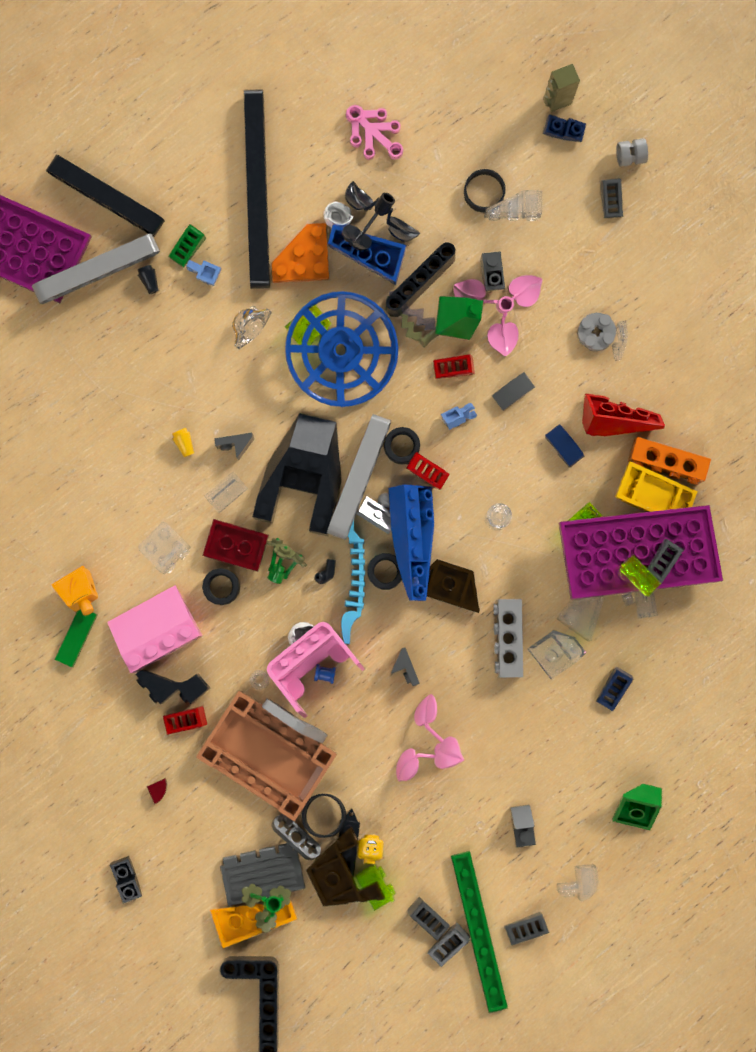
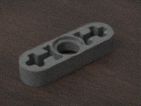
M284 814L278 815L273 820V831L306 860H314L319 856L321 852L320 845L293 820ZM284 821V827L279 828V822ZM291 827L292 830L286 834L285 832ZM292 833H299L301 841L294 842L291 838ZM306 840L307 843L304 844V846L301 848L300 845H302ZM312 846L314 853L309 854V848Z

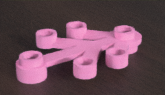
M353 105L347 109L346 118L352 123L350 143L353 147L361 145L359 124L365 129L364 157L371 160L375 156L373 137L388 150L390 158L396 160L402 157V145L397 142L391 143L379 132L390 131L396 134L400 131V123L396 120L386 123H370L365 119L376 118L378 121H385L387 111L384 108L363 110L360 106ZM357 113L359 116L354 118L352 114ZM379 113L385 114L383 117L378 116ZM397 125L398 128L392 129V126ZM357 138L359 139V142L354 143L353 139ZM397 150L399 154L394 155L392 152ZM372 151L373 154L369 156L366 152Z

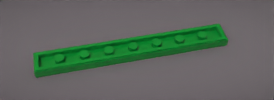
M466 851L451 855L488 1012L507 1009L508 1006L471 853Z

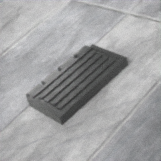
M288 843L278 845L279 853H276L275 846L259 849L260 857H257L256 850L241 853V861L239 862L237 855L223 857L224 865H221L220 868L228 906L243 903L241 900L243 897L242 889L246 886L249 887L250 884L260 887L262 889L260 896L269 897L270 890L273 888L277 889L279 885H282L284 889H289L291 892L305 889L298 852Z

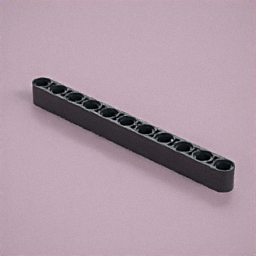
M263 89L244 90L251 289L270 288Z

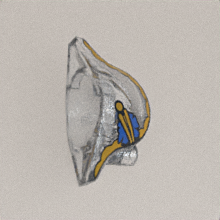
M255 306L240 311L235 316L232 324L235 332L234 345L240 349L255 339L263 330L272 312L268 308L259 310Z

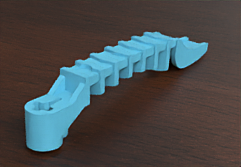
M354 521L348 538L349 544H354V548H350V554L359 555V559L351 558V565H359V570L352 569L351 576H359V580H351V586L359 587V591L349 590V597H358V602L345 600L344 606L357 608V612L348 611L342 616L341 629L345 644H350L351 627L355 620L361 617L362 609L364 608L363 598L365 596V592H363L365 587L364 539H360L354 531Z

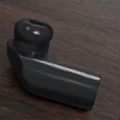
M327 559L326 569L315 574L314 580L318 584H325L333 579L336 560Z

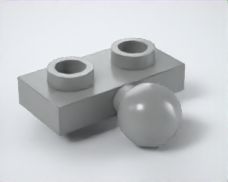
M381 494L378 497V503L366 497L356 514L387 534L392 531L390 511L386 509L390 507L389 494Z

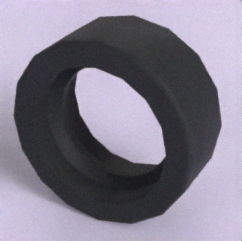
M406 427L393 429L385 438V454L394 463L408 464L415 452L419 453L420 440L418 435ZM398 435H407L413 441V450L407 456H397L391 449V442Z
M382 553L376 555L370 561L368 577L375 587L381 590H390L401 582L402 578L395 555ZM383 560L393 562L397 568L395 579L389 583L380 582L374 574L376 565Z
M219 568L212 570L206 575L203 580L202 589L207 600L213 604L226 605L236 599L239 594L240 584L234 573L227 569ZM217 576H226L232 582V591L225 598H217L210 591V583Z

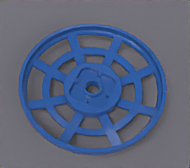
M331 292L309 301L295 315L286 336V362L294 381L311 398L330 406H354L376 396L390 381L398 359V339L390 318L374 301L353 292ZM338 298L337 310L325 312L317 318L309 310L321 301ZM346 298L362 302L374 312L365 319L355 312L345 310ZM304 315L310 322V325L304 333L302 345H291L294 328L299 319ZM337 316L336 327L328 331L320 323L328 317ZM345 316L354 318L361 324L355 330L344 327ZM379 317L388 330L391 347H379L377 334L371 325ZM315 328L321 335L318 345H307L309 336ZM366 329L372 338L373 346H363L360 335ZM338 344H342L345 347L343 355L336 353V346ZM291 352L302 354L303 363L310 374L304 382L299 379L293 367ZM307 353H318L321 364L315 370H313L309 363ZM363 354H373L371 364L367 371H365L359 364ZM379 354H391L388 369L383 379L378 383L371 374L377 366ZM326 369L336 372V383L326 381L320 375ZM354 369L361 376L353 382L344 384V372ZM316 380L325 387L336 389L337 401L323 398L308 388ZM364 381L373 388L369 393L359 398L345 401L344 389L356 387Z

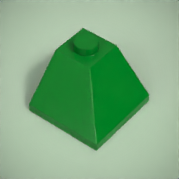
M439 296L435 334L470 340L481 321L483 301L465 297Z
M641 784L624 793L612 821L651 830L662 807V788Z

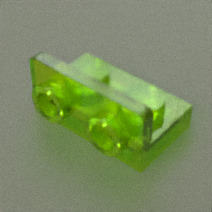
M317 305L309 309L316 318L323 314ZM304 315L299 319L292 334V338L299 345H302L304 333L310 325V322ZM327 318L320 322L326 330L332 325ZM292 320L286 326H284L287 331ZM315 328L309 336L307 345H311L314 339L320 335Z
M634 555L627 558L621 564L620 571L646 597L650 596L661 584Z
M375 863L355 874L362 888L378 881L385 898L379 901H369L374 911L390 901L391 903L395 901L394 895L396 891L391 883L387 884L385 881L386 873L382 866L378 867Z

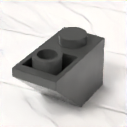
M501 251L482 253L480 263L486 291L505 289Z

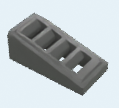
M621 178L601 180L600 190L604 218L623 217ZM607 186H615V189L607 190ZM616 193V197H607V194ZM608 201H616L617 204L608 205ZM617 208L618 212H608V209Z
M664 539L645 572L662 583L682 554L683 549L668 539ZM666 548L674 551L673 555L665 551ZM662 554L670 558L669 562L661 557ZM658 560L664 563L666 567L663 568L657 564ZM656 567L657 569L662 571V574L660 575L652 569Z
M420 897L407 910L409 916L437 941L450 927ZM427 912H430V913L423 919V921H422L421 918H422ZM435 917V920L429 926H427V924L432 920V918ZM439 922H441L442 924L434 932L433 929Z
M541 912L504 926L511 945L549 933ZM537 920H538V922H539V924H540V927H541V929H538V930H537V927H536L535 922H534V921H537ZM528 923H531L533 932L529 931L527 926ZM523 925L526 932L525 935H522L519 926ZM512 928H516L518 938H515Z
M456 922L427 953L442 967L469 942L470 935ZM449 938L453 940L456 944L455 946L448 940ZM443 944L450 949L449 952L442 946ZM437 949L445 955L444 958L436 951Z

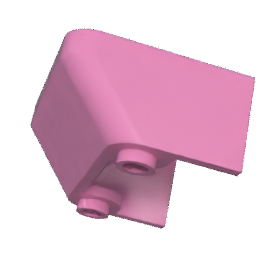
M320 622L274 658L267 666L268 675L297 713L304 718L308 715L297 702L305 691V687L300 679L329 655L338 663L345 662L351 657L361 671L365 670L343 640L326 622Z

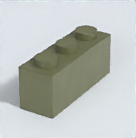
M573 64L551 72L543 97L545 105L550 107L551 112L573 103L580 83Z

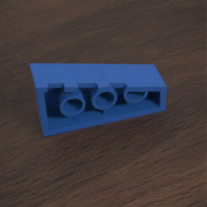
M332 226L328 241L330 248L389 282L397 284L406 252V245L365 234L371 238L372 244L367 250H357L344 239L342 235L343 227Z

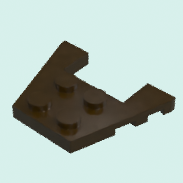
M352 827L348 828L306 870L323 907L352 902L361 903L370 900L379 901L385 898L378 881L358 889L341 853L359 844Z

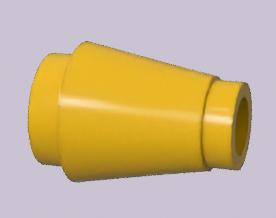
M184 428L172 433V440L184 457L194 454L190 431L188 432Z

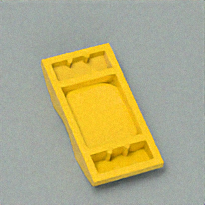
M630 461L615 497L630 506L646 512L692 507L698 491Z

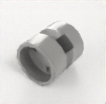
M645 138L633 140L632 143L629 141L617 142L616 154L619 166H630L632 162L635 164L647 163L648 147Z

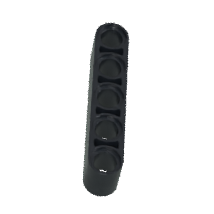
M446 242L441 244L387 298L386 307L387 313L390 316L399 317L454 263L456 249L452 243ZM450 252L451 255L444 256L443 253ZM431 265H437L438 268H437V269H431L430 266H431ZM418 278L426 279L424 282L417 281ZM408 290L413 292L411 295L404 294ZM394 303L400 305L397 308L390 307Z

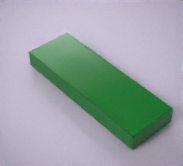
M81 609L77 611L55 660L74 667L98 614L92 612L84 616Z

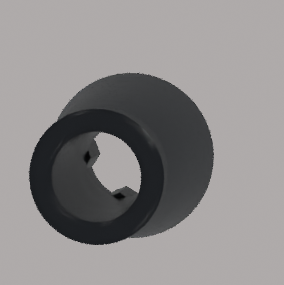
M152 265L139 268L138 277L147 289L148 294L158 292L156 271Z

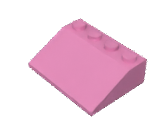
M176 585L108 621L115 642L130 673H136L203 636Z

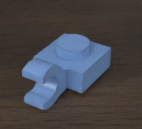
M189 260L186 266L188 271L197 273V280L213 287L221 272L220 267L206 261L199 265Z
M468 403L463 408L459 409L457 406L442 413L441 417L450 430L466 422L465 418H476L477 414L473 410L475 409L473 404Z

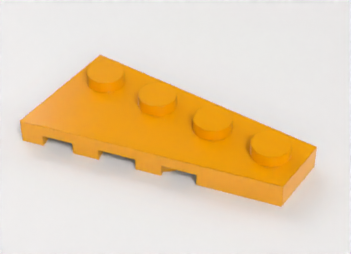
M291 900L288 905H285L275 913L277 915L275 928L298 919ZM255 904L253 907L246 905L210 910L222 948L264 933L261 928L256 927L257 921L255 919V915L258 912H263V904Z

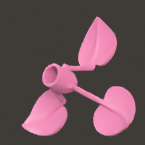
M532 275L517 277L512 280L508 287L513 297L504 296L499 300H484L483 298L486 294L485 287L480 281L475 279L454 284L453 291L455 297L482 300L483 303L496 304L498 312L503 313L501 324L496 323L492 325L488 330L487 338L489 344L503 356H507L515 348L519 336L518 329L514 323L508 322L505 324L507 312L513 309L515 299L517 304L522 307L533 305L538 300L543 280Z
M432 694L420 702L416 708L414 719L418 726L424 725L441 743L435 746V755L415 754V750L412 748L404 751L396 767V775L399 782L408 781L415 776L419 767L418 758L420 757L435 758V765L440 769L450 768L464 761L458 741L454 737H447L443 740L429 727V723L435 720L437 714V704Z

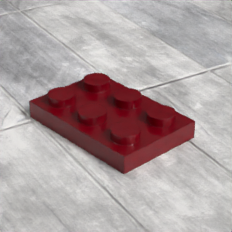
M213 519L202 556L259 572L269 535Z

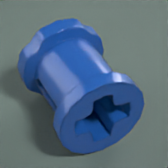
M317 664L314 681L322 680L333 684L336 667L327 668Z

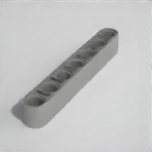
M148 234L33 284L32 288L39 303L45 304L160 253V250L153 235Z
M372 415L329 524L327 534L344 540L347 539L388 433L391 420Z

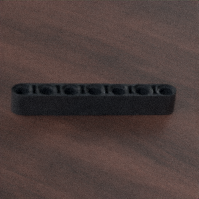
M57 154L46 169L57 180L144 232L152 234L153 237L156 236L165 222L155 212Z

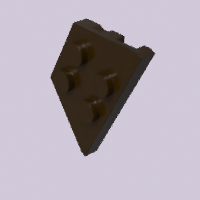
M436 559L429 570L427 597L479 613L474 571Z

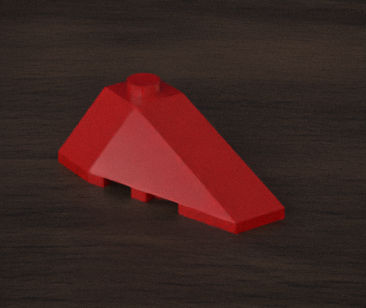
M585 394L582 424L586 434L591 436L605 437L658 430L665 427L660 414L642 408L634 410L626 406V403L620 402V404L610 402L609 398L593 394Z

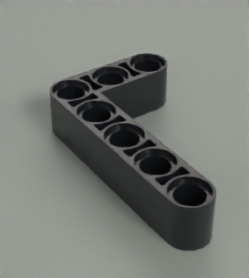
M230 956L225 958L220 966V973L224 978L260 979L259 1052H266L264 1047L267 1045L273 1047V1052H277L279 1043V963L277 959L272 956ZM230 963L235 967V970L229 972L226 970L225 965ZM250 963L254 966L255 970L249 972L245 969V965ZM270 963L275 969L271 972L266 971L264 968L265 964ZM264 985H273L274 991L267 992ZM270 1004L274 1007V1011L267 1012L264 1006ZM271 1025L274 1031L266 1032L264 1026Z

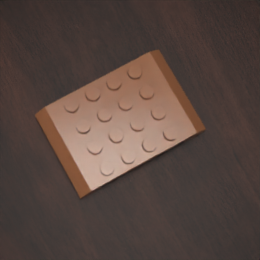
M239 690L196 758L211 768L217 769L295 821L337 756V753L323 743L297 732L262 708L261 703Z

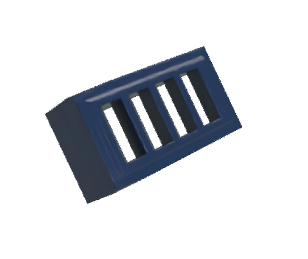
M616 666L596 702L614 711L634 680L633 676ZM619 675L620 677L624 678L625 681L622 682L617 678V676ZM613 682H615L616 684L622 686L621 689H619V688L615 687L614 685H612ZM611 689L614 692L618 693L617 696L608 692V690ZM605 695L613 699V703L604 699Z

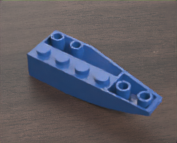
M405 484L388 488L391 530L401 578L409 601H426L434 533L432 487Z

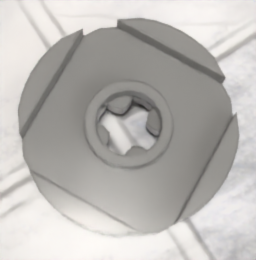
M589 314L582 319L578 327V339L582 345L591 351L605 350L612 344L616 336L615 324L607 314ZM595 327L601 330L599 337H596V334H592Z

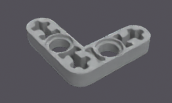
M268 698L262 705V708L309 738L323 743L328 736L322 730L300 720Z

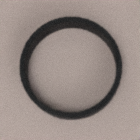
M480 169L473 172L467 178L464 187L466 203L477 212L487 213L494 211L502 204L505 196L506 187L504 180L493 170ZM480 175H488L495 178L502 187L503 194L501 199L495 205L489 207H481L474 204L467 195V185L473 178Z
M331 794L312 796L302 810L303 825L315 837L327 838L336 835L341 831L346 821V810L343 803ZM321 796H328L334 799L341 809L340 825L329 835L317 834L310 828L307 822V809L313 800Z

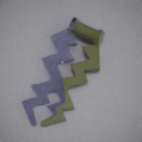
M394 303L390 307L396 308L397 304ZM409 307L400 315L402 317L401 328L407 329L406 337L419 341L423 347H426L435 337L439 336L435 334V317L423 318L424 308L411 310ZM417 316L416 326L426 325L424 330L432 331L422 338V331L413 332L414 322H407L408 317Z

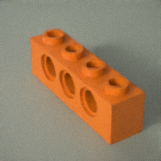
M637 437L633 441L628 462L631 461L642 467L651 468L650 470L655 473H668L669 477L674 479L682 477L688 479V483L698 485L706 480L711 459ZM647 452L654 454V461L647 459ZM666 457L673 461L671 467L665 464ZM684 463H688L691 466L690 472L684 470Z

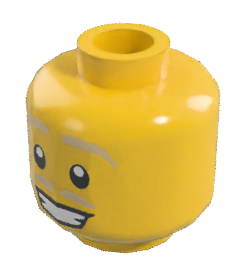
M364 835V838L359 839L358 858L363 859L364 864L374 865L375 861L383 858L384 842L377 835Z

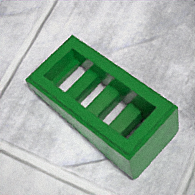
M189 224L168 257L184 268L206 240L205 235ZM193 234L198 238L195 240L190 235ZM187 240L193 243L192 247L186 243ZM181 247H185L189 250V252L186 253L184 250L181 249ZM178 252H179L180 254H182V255L185 257L184 260L181 259V258H180L179 256H177L176 254H177Z

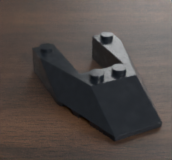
M299 413L267 464L252 516L255 520L273 524L281 488L285 487L317 495L309 532L329 536L327 531L335 511L342 482L337 423L335 421Z

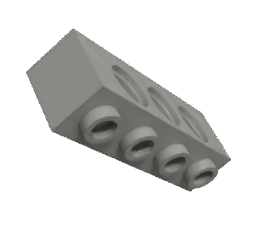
M498 599L497 604L493 606L494 615H497V623H494V635H497L498 642H494V653L498 654V662H495V674L498 673L500 678L523 677L522 599ZM506 613L510 614L513 618L512 623L509 625L503 622V616ZM505 633H510L513 636V641L510 644H506L503 641ZM507 652L513 655V661L509 664L503 659L504 654Z

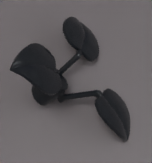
M354 181L347 187L345 199L351 207L356 210L364 209L368 211L375 206V214L362 231L353 225H346L343 228L342 235L353 248L361 251L370 248L372 240L365 235V232L378 215L384 216L388 214L386 224L389 225L388 230L391 235L400 241L408 242L418 237L421 233L399 218L391 217L392 206L395 203V199L391 194L382 193L380 198L378 197L373 202L371 197L361 190Z

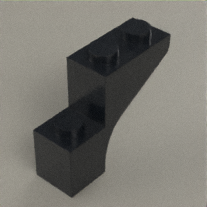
M141 670L135 674L138 677L136 680L143 689L146 687L150 692L149 697L152 701L159 704L166 702L177 691L181 692L179 696L185 703L193 704L211 689L200 674H195L184 682H176L147 670Z

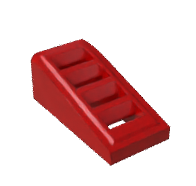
M471 354L433 360L435 379L475 374L473 356ZM464 361H467L468 370L464 369ZM456 362H459L460 371H457ZM444 363L445 373L441 374L440 364ZM448 363H451L452 372H449Z
M415 452L406 469L430 486L439 490L450 475L418 452ZM421 460L422 462H421L420 466L418 467V469L416 470L415 467H416V465L418 464V462ZM426 464H427L428 466H427L426 470L424 471V473L422 474L421 472L423 471L424 467H425ZM434 469V472L432 473L431 477L428 478L429 474Z
M203 706L163 716L167 735L207 725ZM187 714L190 716L191 725H189ZM179 716L182 717L183 727H181ZM173 717H174L175 724H176V728H175V729L173 728V724H172V720H171V718H173Z

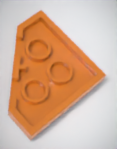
M326 223L307 224L272 262L273 283L329 280Z

